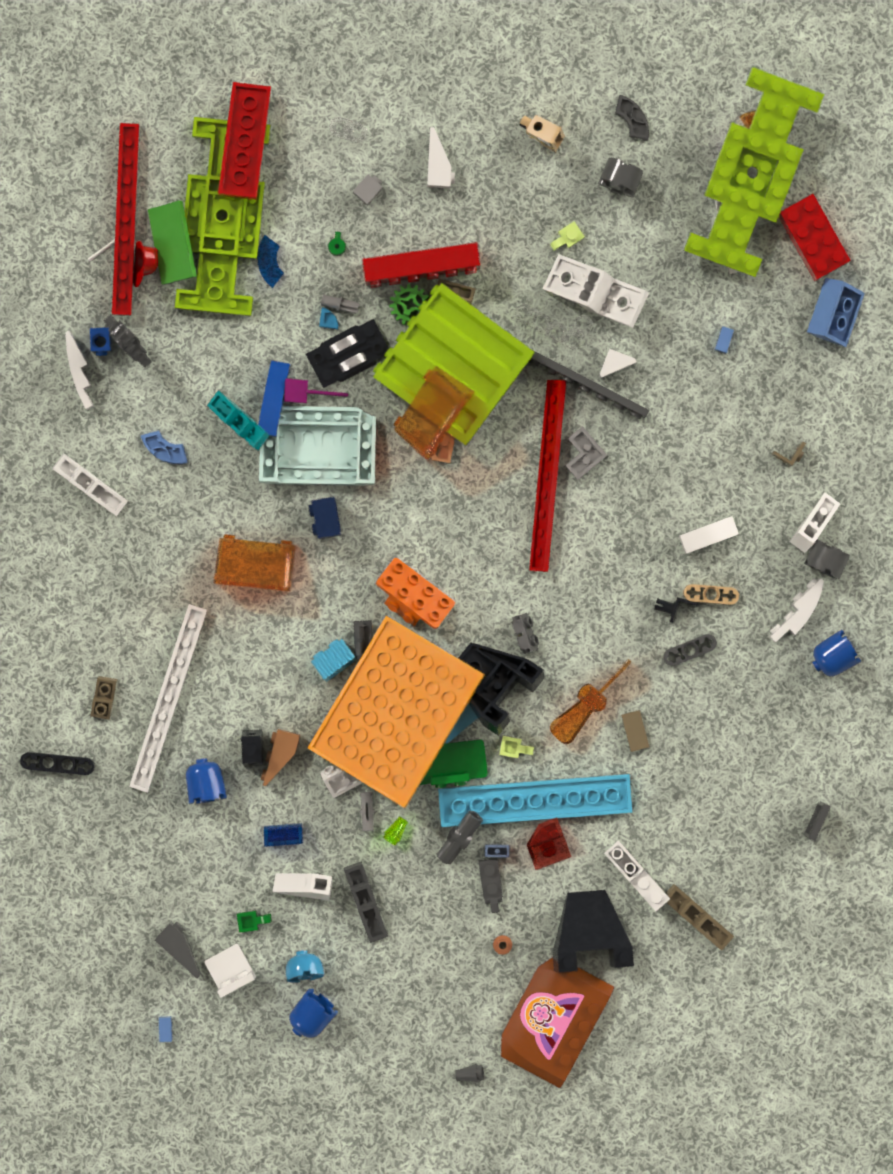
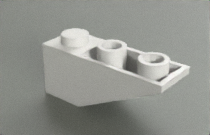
M276 873L273 893L330 901L333 883L332 876Z

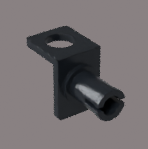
M677 597L674 603L657 598L656 603L663 605V607L655 605L654 610L670 614V622L674 623L680 602L698 607L700 604Z

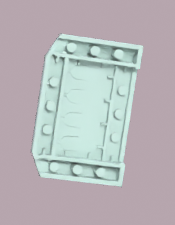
M282 406L277 436H269L260 448L259 483L375 485L376 417L367 414L357 407Z

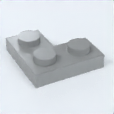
M583 426L568 438L580 454L565 466L578 480L607 456Z

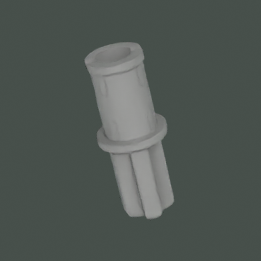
M323 294L321 306L337 309L338 312L342 310L354 314L358 313L360 304L342 299L343 297L337 298Z

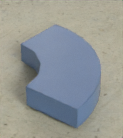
M160 431L141 435L145 447L158 459L172 464L188 463L183 444L175 445L167 442L162 437Z

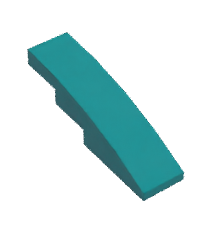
M218 390L207 406L254 449L259 451L270 436L221 391Z

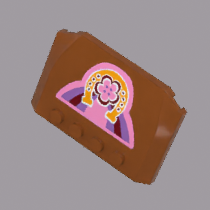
M552 956V958L537 967L502 1032L501 1057L561 1088L604 1010L614 986L577 967L578 971L555 972Z

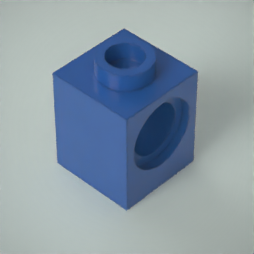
M108 327L90 328L91 352L96 353V356H107V352H112L111 333L108 331ZM100 337L106 339V344L103 347H97L96 341Z

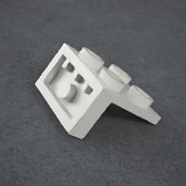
M239 944L225 949L204 962L218 987L217 992L220 998L256 978Z

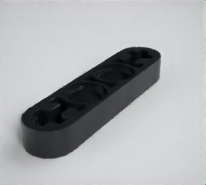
M27 752L20 758L21 766L27 770L89 775L95 770L94 761L87 757ZM30 755L31 759L38 760L37 756H41L39 761L40 768L36 767L38 763H31L30 766H27V762H24V759ZM46 757L53 759L54 764L51 768H46L43 765V760ZM65 759H70L73 763L70 770H66L62 766V762ZM76 760H79L78 764H85V761H88V764L92 766L87 772L81 767H78V771H74Z

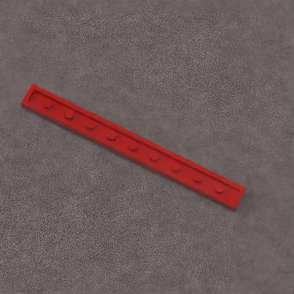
M120 123L112 297V315L132 316L139 124Z
M547 380L529 571L548 572L566 391V381Z

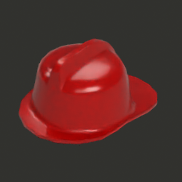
M137 241L135 245L133 284L135 287H139L143 276L152 274L158 267V249L143 246L141 241Z

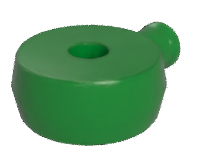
M335 232V238L330 240L328 244L329 252L335 256L342 255L346 250V244L341 239V232Z

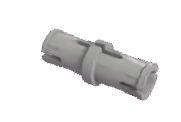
M360 792L362 831H374L373 813H375V809H373L372 792ZM366 803H368V820L366 813Z

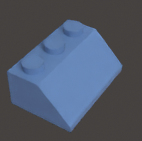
M825 278L807 332L815 337L847 347L865 293L844 281Z

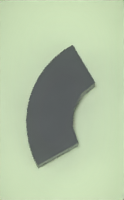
M619 95L615 114L627 122L629 137L648 141L649 125L643 111L633 100Z

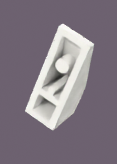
M430 127L427 187L450 189L451 184L455 183V172H451L450 162L435 128Z
M824 493L800 525L790 543L805 553L815 543L840 503Z

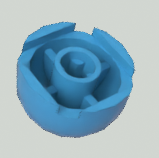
M306 950L296 952V956L290 958L287 962V982L299 983L300 980H316L324 976L321 960L314 954H308Z

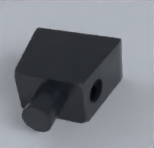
M262 729L243 730L241 735L243 766H263Z

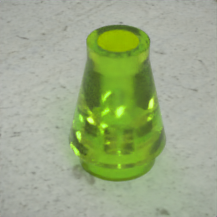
M398 816L384 832L383 839L396 846L401 841L408 821Z

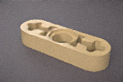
M690 584L683 590L685 599L692 602L732 605L739 600V592L732 587ZM694 587V591L701 592L700 588H704L702 592L703 600L699 599L701 595H694L693 598H690L687 591ZM708 589L716 591L715 599H707L706 591ZM719 589H723V594H728L729 590H731L732 594H735L736 597L732 598L731 602L726 597H722V601H718L720 598Z

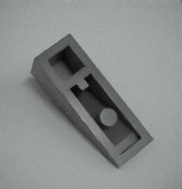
M171 921L154 941L198 979L201 972L187 936L183 932L185 929L178 922L174 924Z

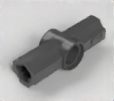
M469 810L458 826L455 825L450 830L446 842L437 853V857L441 862L451 865L459 852L468 847L472 840V835L483 821V818L478 813Z

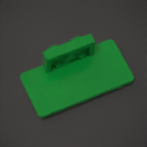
M477 739L444 743L420 785L431 784L435 785V788L447 787L448 783H454V786L466 785V781H469V779L487 777L484 741Z

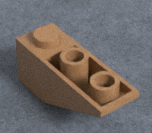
M277 729V733L273 732L270 742L274 744L272 751L268 750L266 762H269L267 770L263 769L261 780L264 781L263 786H266L294 756L301 734Z

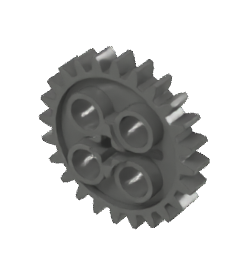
M112 315L103 320L119 347L135 362L138 361L146 368L151 363V360L146 355V350L141 346L140 340L129 328L127 329L121 321H117Z

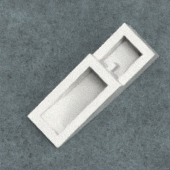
M731 516L679 535L684 552L687 554L739 533Z

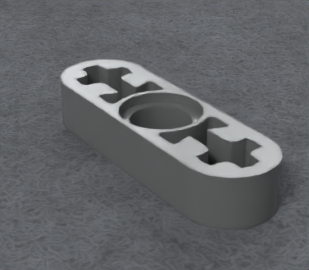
M710 634L702 635L666 650L663 655L664 662L670 666L678 665L714 650L717 641ZM706 637L708 638V640H713V643L710 644V648H708L707 646L701 647L703 651L699 652L698 645L695 643V641L699 640V644L704 643V638ZM689 644L695 647V653L691 656L686 655L684 651L685 647ZM681 648V653L685 659L681 660V656L676 657L674 663L671 660H667L670 652L677 654L679 653L677 649Z

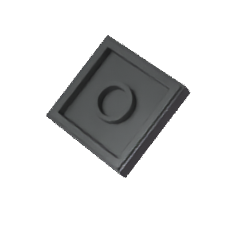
M821 801L818 802L805 830V837L816 841L831 806Z

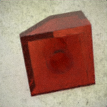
M557 817L540 823L526 844L535 870L571 857Z

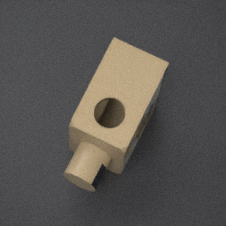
M535 115L533 120L524 116L519 126L526 129L529 138L555 153L565 137L561 127L538 115Z

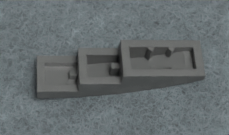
M362 861L344 867L345 875L370 943L388 937Z

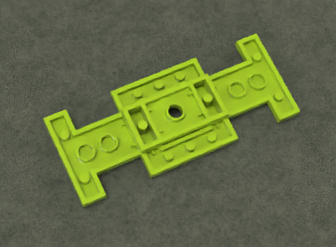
M752 67L745 86L763 92L750 128L731 122L704 194V196L721 203L708 239L690 232L683 251L756 277L762 259L745 253L758 216L775 223L779 217L804 150L786 143L799 107L818 113L824 94ZM750 167H754L757 170L755 178H750L747 174Z
M194 117L192 137L211 139L207 176L188 174L184 212L192 253H199L196 291L176 289L175 309L252 316L253 296L234 294L238 257L257 259L265 182L259 181L257 200L219 196L218 189L228 120ZM269 124L266 126L265 145H269L271 129ZM219 211L227 212L228 217L226 220L220 221L217 219Z

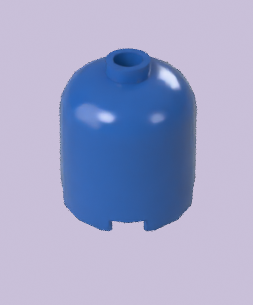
M842 629L819 643L813 650L815 661L812 662L818 672L822 670L829 677L837 676L861 663L859 657L855 659L857 653L846 636L842 637L845 634Z
M207 758L198 759L196 764L191 765L187 769L186 783L189 804L195 803V800L196 804L215 801V799L220 797L221 800L227 798L222 771L217 763L208 762Z
M309 988L289 1015V1020L293 1027L292 1031L299 1037H317L338 1014L337 1010L333 1011L332 1009L334 1007L333 1003L321 993L318 996L314 994V989Z

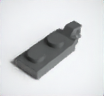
M498 859L478 861L485 904H490L492 913H498V902H503Z

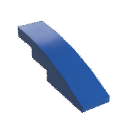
M271 361L259 418V425L273 437L277 436L284 402L285 379H288L290 368L289 363Z

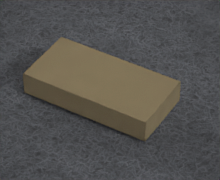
M640 710L622 714L621 717L630 751L648 748L649 743Z

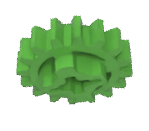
M410 284L407 285V289L400 286V292L394 291L396 297H390V300L394 302V304L389 305V308H394L391 315H397L396 321L402 319V325H405L406 321L409 322L411 319L409 317L412 313L420 312L419 307L421 304L416 300L417 295L422 299V302L429 298V295H423L424 289L418 291V285H415L414 289L411 288ZM411 292L408 297H401L403 294ZM412 300L413 305H415L416 307H411L410 310H408L407 305H405L404 303H409V301ZM397 305L402 306L404 310L403 315L398 311Z

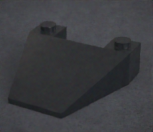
M472 642L458 657L461 661L485 674L468 704L482 725L497 736L501 734L510 722L509 713L499 707V705L517 682L531 692H534L544 680V669L529 659Z
M606 890L567 893L553 948L554 971L558 973L578 971L576 952L609 949L610 967L634 966L633 947Z

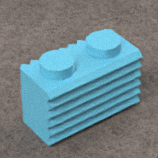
M336 639L331 642L329 649L324 652H318L313 656L314 660L311 661L326 682L357 660L343 639Z

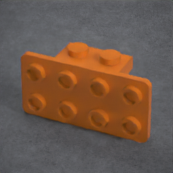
M394 558L376 581V585L390 595L384 604L391 611L400 615L405 622L413 626L421 619L433 629H437L455 605L454 600L398 558Z

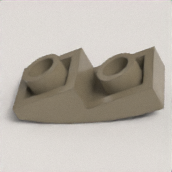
M98 676L91 717L110 719L117 679Z

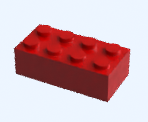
M814 194L780 212L779 219L814 282L851 261Z

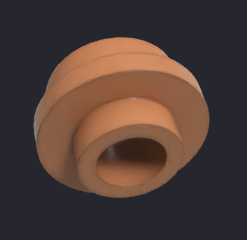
M500 935L495 938L493 948L498 954H507L512 949V941L508 936ZM500 942H505L506 947L500 948Z

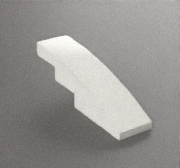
M67 331L65 332L66 349L70 371L85 409L89 410L94 405L86 389L92 385L83 371L89 364L72 333Z
M64 453L52 468L115 516L119 514L128 502V500Z

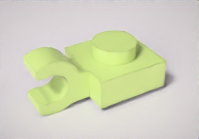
M574 221L558 231L560 238L554 240L550 246L554 251L564 244L570 248L585 238V236Z
M503 736L499 755L518 758L519 753L533 755L534 747L521 745L522 739Z

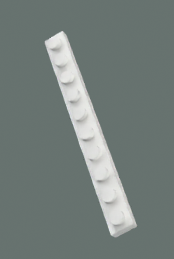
M191 604L188 605L129 787L147 793L149 791L207 613L206 609Z

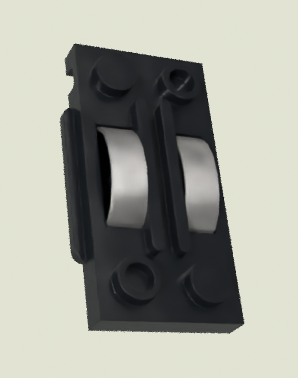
M374 319L360 326L355 325L322 342L320 347L308 352L306 356L322 387L325 388L337 381L343 382L377 363V360L385 357L384 355L389 347Z

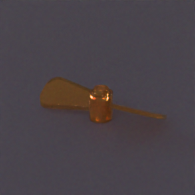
M627 659L599 690L590 683L582 686L577 694V698L580 701L553 720L550 725L551 733L561 743L570 744L573 742L592 712L602 711L606 707L607 698L601 693L632 662L630 659Z

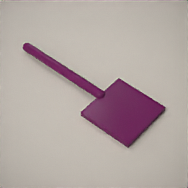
M285 379L284 402L307 403V394L348 397V393L308 390V380Z

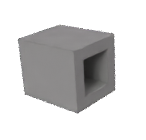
M368 174L353 190V194L368 206L383 190L382 182L375 175L371 177Z

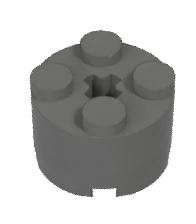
M608 158L598 184L606 188L610 187L612 193L617 195L623 193L633 198L643 171L633 164L629 163L627 165L622 163L623 160Z
M816 540L804 564L830 577L840 579L850 555L834 546L830 547L826 543Z

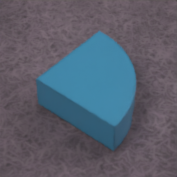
M322 308L319 327L338 330V321L335 315L330 310Z

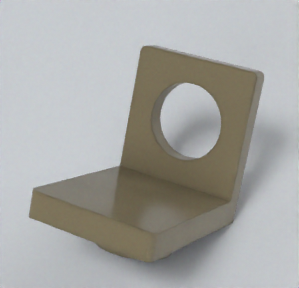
M801 442L790 460L776 451H773L771 454L789 466H793L795 461L799 462L804 454L802 450L806 443Z

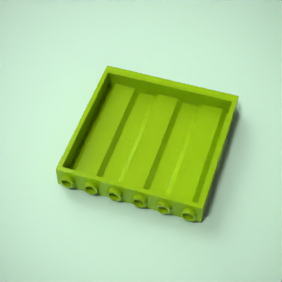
M441 283L439 286L436 284L431 290L430 294L432 296L428 302L424 300L420 305V313L417 317L413 316L407 323L409 328L406 332L402 331L396 338L398 343L395 347H390L384 355L386 357L382 364L379 362L373 370L375 373L373 377L467 446L535 352Z

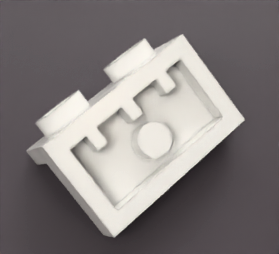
M336 765L328 766L320 772L333 798L363 783Z

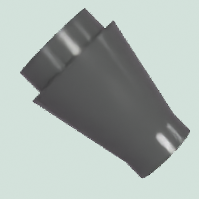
M474 1064L455 1070L456 1081L479 1083L481 1080H484L483 1066Z

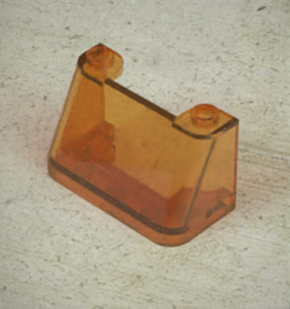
M437 366L433 370L429 369L423 377L426 381L403 417L399 416L393 424L396 427L394 431L427 460H430L437 452L445 435L464 409L468 400L475 393V391Z
M224 534L223 538H219L213 584L292 591L296 545H292V541L281 540V544L235 539V535Z

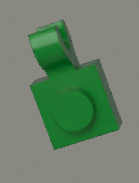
M256 910L237 913L239 933L259 930L258 924L271 923V914L257 916Z

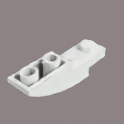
M821 578L811 580L806 585L808 589L804 593L800 591L793 597L792 600L794 602L791 605L796 611L793 612L791 610L785 615V621L781 625L777 623L770 630L772 634L769 637L773 642H777L788 630L795 635L808 621L815 610L822 592L824 581Z
M619 841L604 853L656 912L670 900L666 893Z

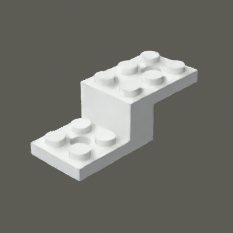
M558 254L543 287V290L573 301L587 311L632 328L649 294L646 290L614 279L605 271ZM571 274L570 281L564 283L565 276ZM627 299V305L620 308L621 301Z

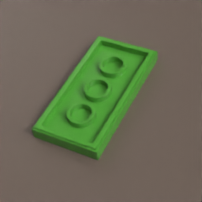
M175 201L148 209L154 246L158 249V267L162 285L197 277L183 201Z

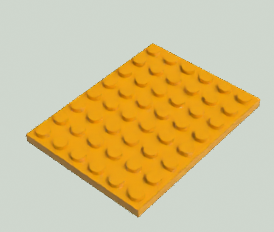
M386 616L309 744L308 749L406 808L485 674Z

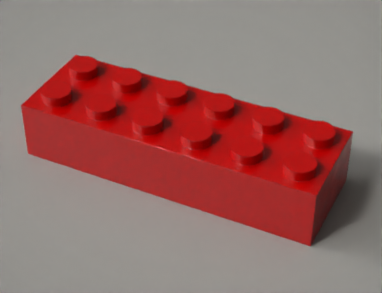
M477 242L362 259L366 286L370 285V288L382 287L381 283L388 282L390 286L399 285L402 280H408V283L419 282L420 278L427 277V280L439 279V275L446 274V277L458 276V272H465V275L477 273V270L480 269Z

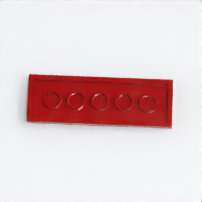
M233 82L218 189L219 196L257 200L271 86Z

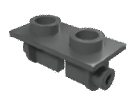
M527 613L512 617L513 621L511 623L515 634H523V636L517 638L520 651L523 650V654L537 650L539 640L533 633L531 617Z
M372 620L353 621L354 648L357 659H361L372 640Z

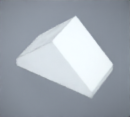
M609 349L599 377L601 379L636 363V360Z

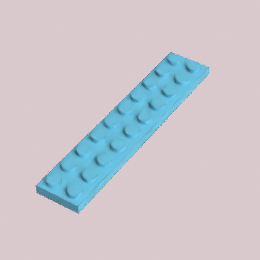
M630 774L438 788L441 827L458 826L469 810L475 811L483 818L481 824L632 813Z

